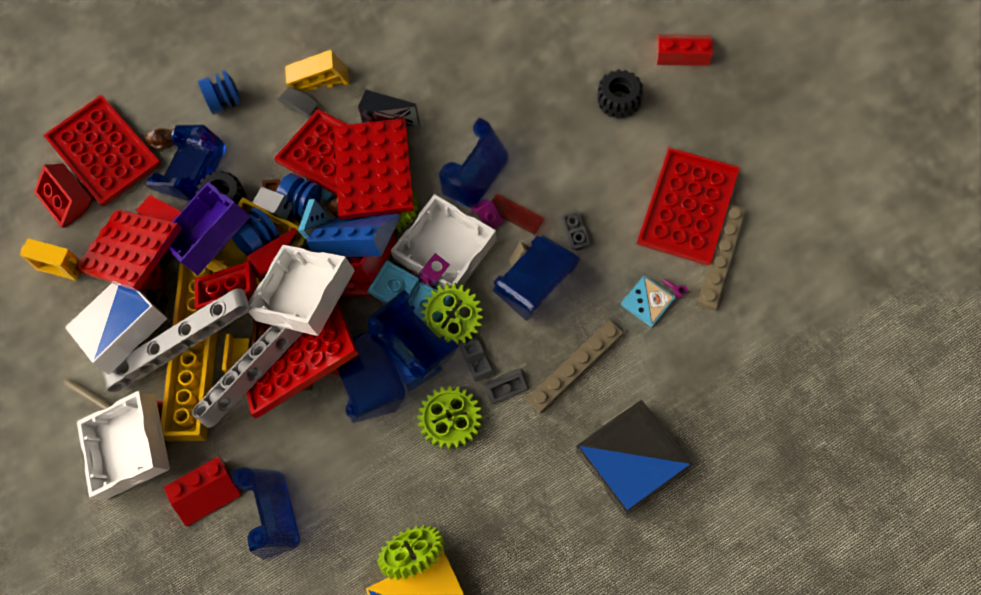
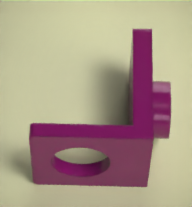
M484 199L470 208L471 212L478 214L482 223L492 229L503 223L492 201Z
M435 253L422 268L418 277L424 284L433 288L450 264ZM439 261L442 264V269L434 271L431 267L432 262Z

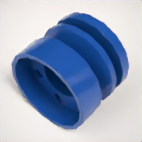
M226 70L222 71L223 80H221L218 73L215 74L217 81L215 83L209 77L198 80L201 92L213 116L224 112L222 104L224 102L227 103L230 109L233 108L230 101L234 99L237 106L241 105L239 91L233 78Z
M293 173L287 174L282 179L276 191L288 197L284 204V209L289 202L293 203L290 213L300 218H303L309 199H315L320 204L322 197V187L320 184L304 180V178Z
M255 207L247 213L251 217L232 237L234 243L247 256L280 237L277 228L270 218Z

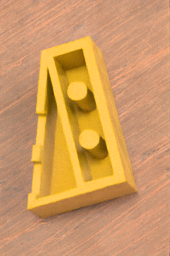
M332 50L285 66L286 84L299 92L316 90L317 86L327 85L328 88L333 87V84L344 83V86L350 85L348 67Z

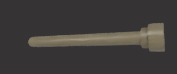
M65 380L64 383L67 387L103 410L112 406L73 380Z

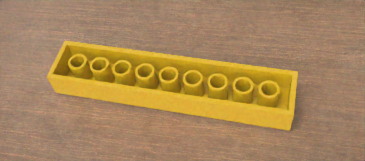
M180 262L173 326L197 312L195 309V279L215 273L214 271L205 267L199 275H196ZM218 331L168 361L161 417L163 436L167 442L207 440L208 427L204 426L193 416V409L212 388Z

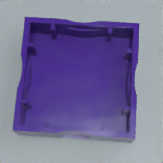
M207 182L185 209L172 221L180 225L182 229L168 249L172 251V254L196 275H199L251 216L216 187Z

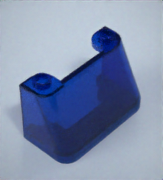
M480 117L473 125V132L479 137V140L464 163L460 165L455 162H448L439 172L442 194L468 208H472L480 202L508 162V152L490 123Z
M205 125L175 126L171 134V140L178 149L164 176L159 173H153L149 176L145 184L148 188L189 202L194 198L196 191H198L196 187L201 184L200 180L205 179L207 174L212 175V172L216 171L225 153L224 142Z
M537 235L532 240V246L504 276L499 275L493 282L495 286L492 291L526 321L561 281L577 267L581 260L576 254L545 235L541 237Z
M403 290L370 316L368 329L372 334L377 335L407 366L413 377L423 379L446 363L453 356L459 345L453 339L445 342L446 338L444 336L439 339L414 313L415 306L412 305L410 307L408 303L411 296Z
M373 329L352 337L359 355L337 368L349 396L348 403L345 406L347 416L350 417L352 423L395 412L405 399V388L380 331Z
M242 467L232 470L231 474L234 484L245 491H253L262 525L252 529L248 534L247 542L250 552L261 559H266L296 548L300 542V534L284 475L277 470Z

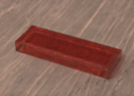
M498 193L492 199L501 218L533 235L536 234L544 222L543 217Z

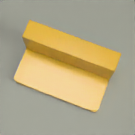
M226 334L222 371L225 374L250 349L251 340L249 338H233L231 334Z

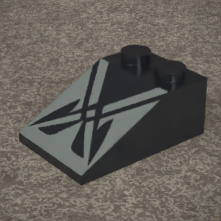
M365 90L358 105L362 123L405 118L407 127H415L420 124L416 103Z

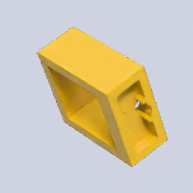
M29 238L21 248L20 256L36 270L76 281L80 273L75 269L79 259L69 249Z

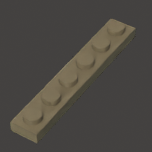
M728 205L711 264L708 266L696 305L716 310L746 209Z
M608 320L526 398V401L541 414L622 337L623 332Z

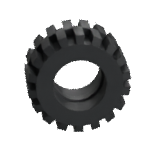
M617 69L616 72L613 70L609 71V75L605 74L603 79L601 78L599 81L597 95L599 108L603 109L602 112L604 114L608 113V116L611 118L616 116V119H620V117L624 119L627 118V115H634V111L637 112L639 106H641L643 83L640 82L638 76L635 77V73H628V70L624 69V71H621V69ZM616 91H622L627 93L628 95L624 97H618L613 95L612 93Z
M220 170L219 173L214 171L212 175L207 174L205 179L200 180L201 184L196 187L198 190L196 191L197 194L209 182L220 192L228 191L227 197L237 205L242 197L245 199L247 197L238 178L228 171L225 173Z

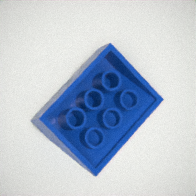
M387 214L344 220L334 217L314 228L306 242L311 251L316 253L324 252L344 257L382 256L401 216L400 214Z

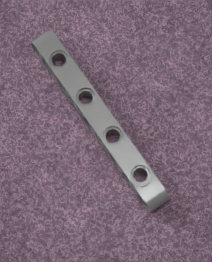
M234 289L131 352L110 375L103 371L107 390L109 392H117L126 388L246 314L250 310V305L243 289Z
M272 325L195 406L193 416L208 428L216 425L303 332Z

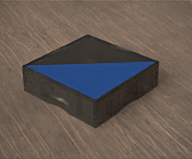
M642 399L577 444L575 451L590 472L603 484L608 496L624 517H627L646 503L657 491L668 487L686 474L693 466V463Z

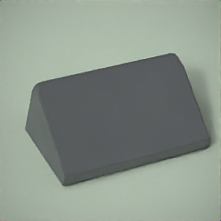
M520 369L483 383L492 404L528 390Z

